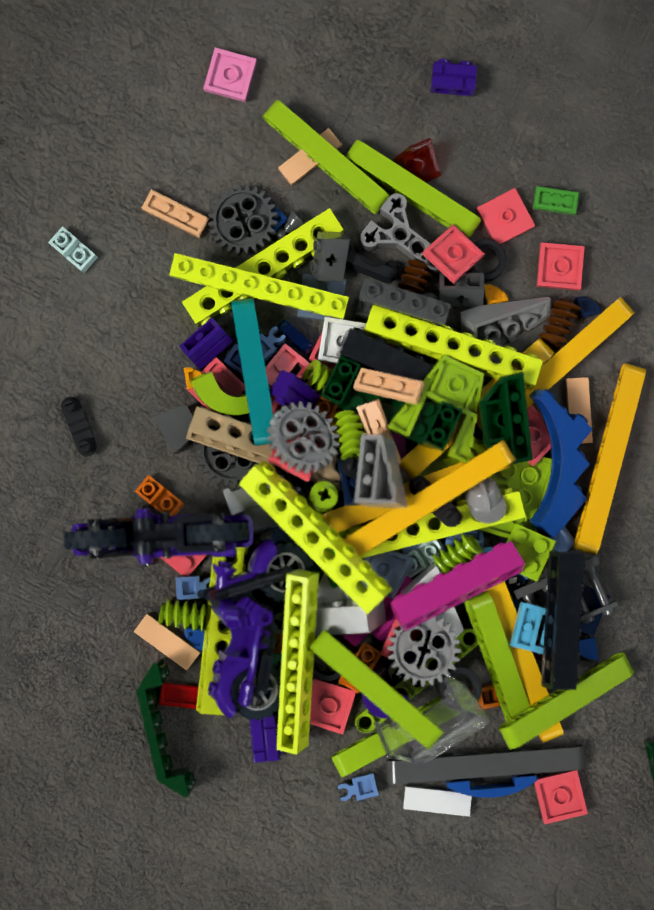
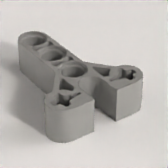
M392 194L380 208V214L388 219L393 226L385 230L371 220L361 233V247L366 251H374L376 248H398L409 258L428 266V271L431 274L439 273L440 271L432 266L422 253L418 254L412 250V246L418 244L423 247L424 251L430 243L409 227L405 212L406 198L401 194ZM400 203V208L396 207L392 211L393 204ZM402 231L406 234V238L398 240L394 234ZM375 234L373 242L366 243V237L370 238Z

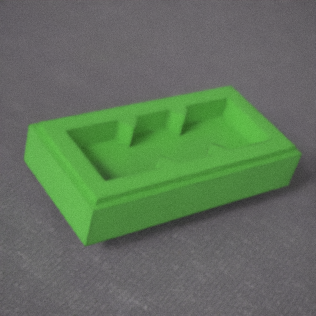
M536 186L532 209L576 215L579 192Z

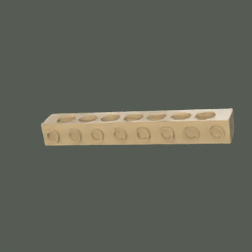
M196 407L186 439L256 463L265 460L274 466V464L268 462L273 452V449H269L272 444L255 446L251 442L253 434L250 422H241L229 415L214 413L209 408ZM208 426H215L218 430H212ZM230 433H236L239 437H232ZM335 455L332 457L333 461L327 464L324 469L320 468L316 473L313 472L309 481L315 483L327 481L332 483L337 490L342 491L339 473L336 471L338 465Z

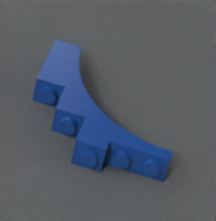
M535 389L529 396L540 410L546 423L551 441L552 464L546 493L530 522L543 536L555 538L587 500L582 493V488L575 482L590 463L585 459V454L577 448L593 429L587 424L588 420L583 415L569 414L565 407L559 405L554 400L555 396L549 390Z

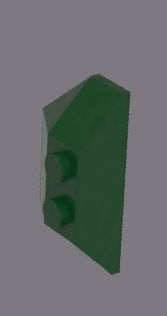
M519 372L500 376L479 400L484 445L491 448L504 440L516 459L510 464L531 461L533 458L524 374Z

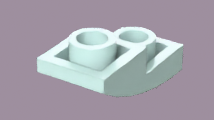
M63 226L48 242L82 273H85L98 258Z
M440 539L422 543V545L406 554V556L414 560V564L407 574L410 578L427 568L432 562L434 563L432 554L435 553L440 557L439 549L442 548L448 552Z

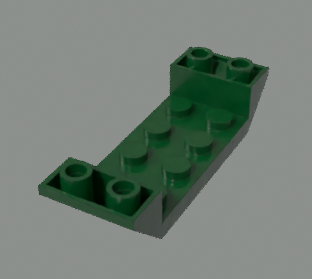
M340 356L321 396L342 410L354 411L355 415H359L357 406L379 399L389 425L406 402L356 391L353 386L361 364ZM425 398L409 437H405L392 430L390 431L423 447L444 451L463 410L444 401L439 404Z
M160 659L152 664L138 687L136 694L157 781L186 798L190 796L194 789L193 785H196L193 772H189L188 767L171 771L173 761L171 755H167L165 747L168 746L166 733H162L160 724H163L161 712L157 711L155 703L158 702L155 689H151L152 687L163 685L167 681V677L170 676L167 663L164 664L163 659Z

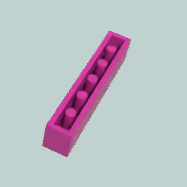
M511 541L506 544L504 542L499 543L492 551L486 554L482 552L476 555L472 561L456 565L453 571L447 574L440 573L433 578V581L427 584L421 583L407 594L401 593L397 595L391 602V609L403 631L406 632L523 572L525 563Z

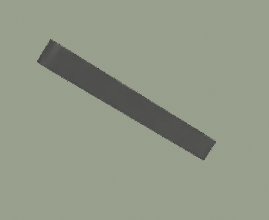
M580 744L401 757L386 760L387 777L390 784L585 769L583 745Z

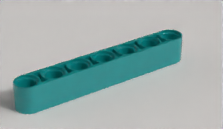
M254 299L231 301L254 445L273 444L272 441L267 440L271 435L267 431L272 426L269 422L274 416Z

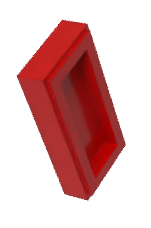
M165 682L161 685L159 705L196 709L199 686Z

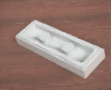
M405 785L403 809L470 817L472 796L451 790Z

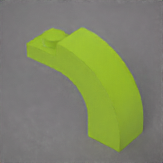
M205 372L189 380L197 397L211 409L227 415L249 413L246 392L237 396L225 394L219 388L212 372Z

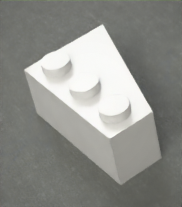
M432 562L400 592L407 594L413 591L415 586L433 581V578L440 574L438 567ZM455 607L436 616L435 621L437 622L440 618H444L443 626L451 624L449 632H457L452 637L453 639L464 631Z

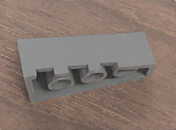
M339 599L326 603L325 601H317L315 636H319L323 630H326L331 635L369 633L386 623L383 600L368 614L352 599Z

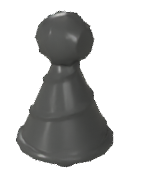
M290 211L284 229H279L276 232V238L280 240L287 233L302 226L304 223L301 218L304 215L300 213L297 216L293 211Z

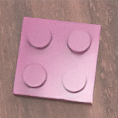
M215 48L204 84V91L246 102L257 59Z

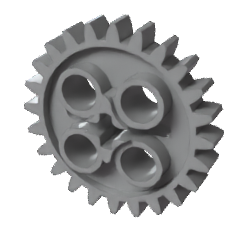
M300 401L296 406L293 402L288 407L284 405L280 411L276 412L269 422L272 426L267 429L271 433L267 440L273 442L269 449L277 450L274 457H282L280 464L287 462L288 470L295 466L296 473H299L303 468L305 474H308L311 469L316 473L320 468L324 469L327 464L333 461L332 457L337 454L335 449L340 445L335 440L340 436L333 433L337 426H330L333 419L325 418L326 411L320 414L319 406L313 410L311 409V403L304 407L302 401ZM306 422H309L312 427H309ZM286 427H289L293 433L289 432ZM314 442L318 443L320 445V448H318ZM295 448H298L301 454L297 453Z
M435 616L406 632L403 631L400 624V630L392 629L396 637H389V640L394 644L387 646L388 650L393 651V654H390L388 659H395L391 667L399 666L396 674L400 675L404 672V681L411 677L413 685L416 684L417 680H420L422 687H424L426 680H429L431 686H433L435 678L441 683L442 674L450 677L447 670L449 668L452 670L456 669L452 662L460 660L454 656L455 653L461 652L460 649L455 648V645L460 643V640L452 638L457 632L448 631L451 627L450 623L443 626V617L437 622L435 621ZM413 629H420L423 636L419 641H413L410 638V633ZM427 630H431L427 643L430 651L424 653L421 668L418 669L417 663L421 655L418 647L424 645ZM437 635L444 638V644L439 648H435L432 645V639ZM407 651L415 652V661L407 663L403 659L404 653ZM430 657L436 658L438 661L437 667L432 670L425 666L426 660Z

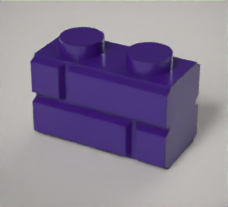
M439 59L438 62H433L430 93L473 96L476 85L477 65H472L469 61H461L459 64H455L447 59Z
M211 317L179 347L201 370L221 351L226 350L233 340Z
M284 370L280 371L276 378L277 382L272 385L269 391L276 398L274 402L282 407L284 405L287 407L292 402L296 406L302 401L304 407L311 403V409H314L313 405H316L320 394L296 375Z
M272 713L273 716L269 718L263 717V720H249L253 763L280 760L281 754L285 753L284 751L277 750V713Z

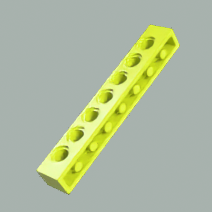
M329 208L240 264L236 269L281 279L287 274V270L293 266L295 269L306 262L305 259L311 255L314 257L313 243L316 238L313 234L316 231L342 232L344 234V229ZM298 242H304L307 244V248L304 251H298L295 245ZM279 254H287L289 256L288 261L284 263L277 260ZM262 265H268L271 270L268 274H261L258 271ZM206 286L182 301L197 327L204 325L211 317L213 318L219 313L224 315L232 309L231 301L249 299L250 297L233 293L230 298H225L222 296L223 290ZM207 300L215 301V306L207 310L204 308V303Z
M174 253L169 274L172 278L336 319H344L349 298Z
M372 305L364 329L365 335L374 338V336L379 337L388 344L399 346L437 360L441 356L446 355L484 373L485 376L497 380L500 376L523 372L525 389L532 390L536 385L543 362L534 354H522L513 347H501L495 345L494 341L483 339L482 341L474 338V335L462 332L461 334L453 331V328L441 325L440 327L432 324L430 321L416 319L410 315L401 312L397 313L378 305ZM391 321L395 324V327L389 329L384 323ZM405 329H414L416 331V335H408ZM426 336H435L437 338V342H429ZM455 342L458 345V349L453 350L449 348L448 343ZM469 349H476L479 352V356H472L469 353ZM490 356H497L500 359V363H493ZM512 363H518L521 366V370H514Z
M265 460L258 463L239 483L366 614L373 610L392 590L388 586L387 581L380 577L372 569L371 565L363 560L356 553L355 549L340 537L337 530L331 528L324 521L320 513L314 511L307 504L304 497L298 495L291 488V484L283 479L271 464ZM298 515L302 518L303 522L299 520ZM346 564L350 566L352 571L346 567ZM362 581L366 582L368 587L364 586Z
M512 488L500 490L506 503V512L495 523L479 522L472 516L466 499L456 501L457 505L455 507L460 511L462 518L457 526L448 527L440 521L438 528L430 529L428 522L432 517H436L431 512L414 522L418 525L416 534H408L406 527L397 533L395 539L385 540L360 557L365 558L525 518L520 492L513 491ZM361 525L349 528V532L345 533V537L362 528Z
M237 547V553L232 562V567L236 568L237 571L232 576L246 571V565L243 562L244 555L248 552V547ZM212 557L209 587L216 585V573L214 572L213 564H218L219 560L226 561V557ZM209 601L207 603L196 711L201 714L224 715L217 707L213 697L208 695V687L214 676V662L219 658L217 644L220 641H224L225 648L223 650H226L231 640V632L227 626L223 630L219 628L220 620L213 612Z
M301 569L287 574L277 733V750L296 755L309 745L314 651L310 648V645L315 641L319 585L318 572Z

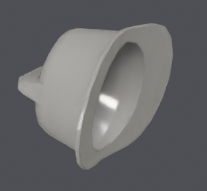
M487 477L466 490L465 498L470 512L479 522L495 523L505 515L506 503L493 479Z

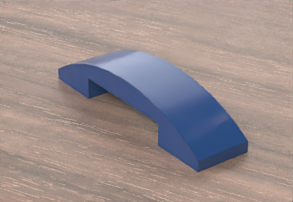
M534 773L511 775L512 783L470 786L468 778L445 780L448 788L458 793L473 797L493 798L519 792L536 782L537 776Z

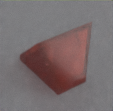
M430 138L409 146L392 160L424 182L441 176Z

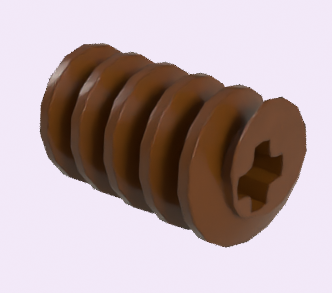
M409 259L408 264L410 266H406L404 269L407 274H402L401 279L403 282H399L397 287L416 294L417 292H424L425 290L420 285H428V281L424 279V276L431 277L432 274L428 271V266Z
M560 298L554 301L553 306L555 308L550 310L551 316L546 319L548 324L543 326L545 332L540 333L539 337L550 345L562 348L559 343L567 342L563 334L570 335L571 333L566 327L574 326L570 318L577 319L578 317L573 311H580L581 308L569 300Z

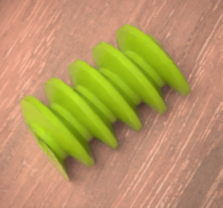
M314 360L306 368L303 379H308L306 384L310 387L314 385L313 389L315 391L321 389L320 394H322L333 369L328 368L325 364H321L319 360Z
M344 410L334 416L337 434L340 436L338 443L340 444V454L342 455L341 460L349 457L358 459L361 435H366L365 432L361 431L364 429L362 423H359L361 422L360 415H355V412L352 410Z
M327 481L316 483L309 494L308 501L310 507L320 514L332 511L338 501V490ZM322 494L326 495L324 501L320 500Z
M462 533V542L456 538L454 539L455 547L449 543L446 544L448 552L441 548L439 549L440 557L435 553L432 554L434 563L440 573L447 574L453 571L456 565L463 562L466 564L469 562V559L473 560L476 554L478 555L483 552L474 536L470 535L467 537Z
M168 598L161 605L158 624L161 625L165 619L167 626H170L174 621L175 627L179 628L183 622L184 629H188L190 624H192L193 631H196L200 625L201 632H203L207 612L205 604L199 610L197 609L196 602L189 608L188 601H185L183 606H180L177 599L174 605H172L171 599Z

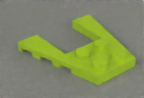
M446 355L441 356L423 380L425 385L418 405L406 402L387 428L405 437H409L426 397L440 404L442 401L462 409L464 417L447 456L463 464L471 460L470 453L474 442L473 434L475 423H477V409L481 397L484 373Z

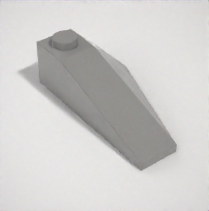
M549 297L474 307L460 312L461 331L474 335V338L482 341L483 339L494 341L495 345L498 346L503 345L507 341L511 343L516 340V335L524 330L530 331L545 321L547 317H550L551 299ZM469 349L472 356H479V352L476 349Z

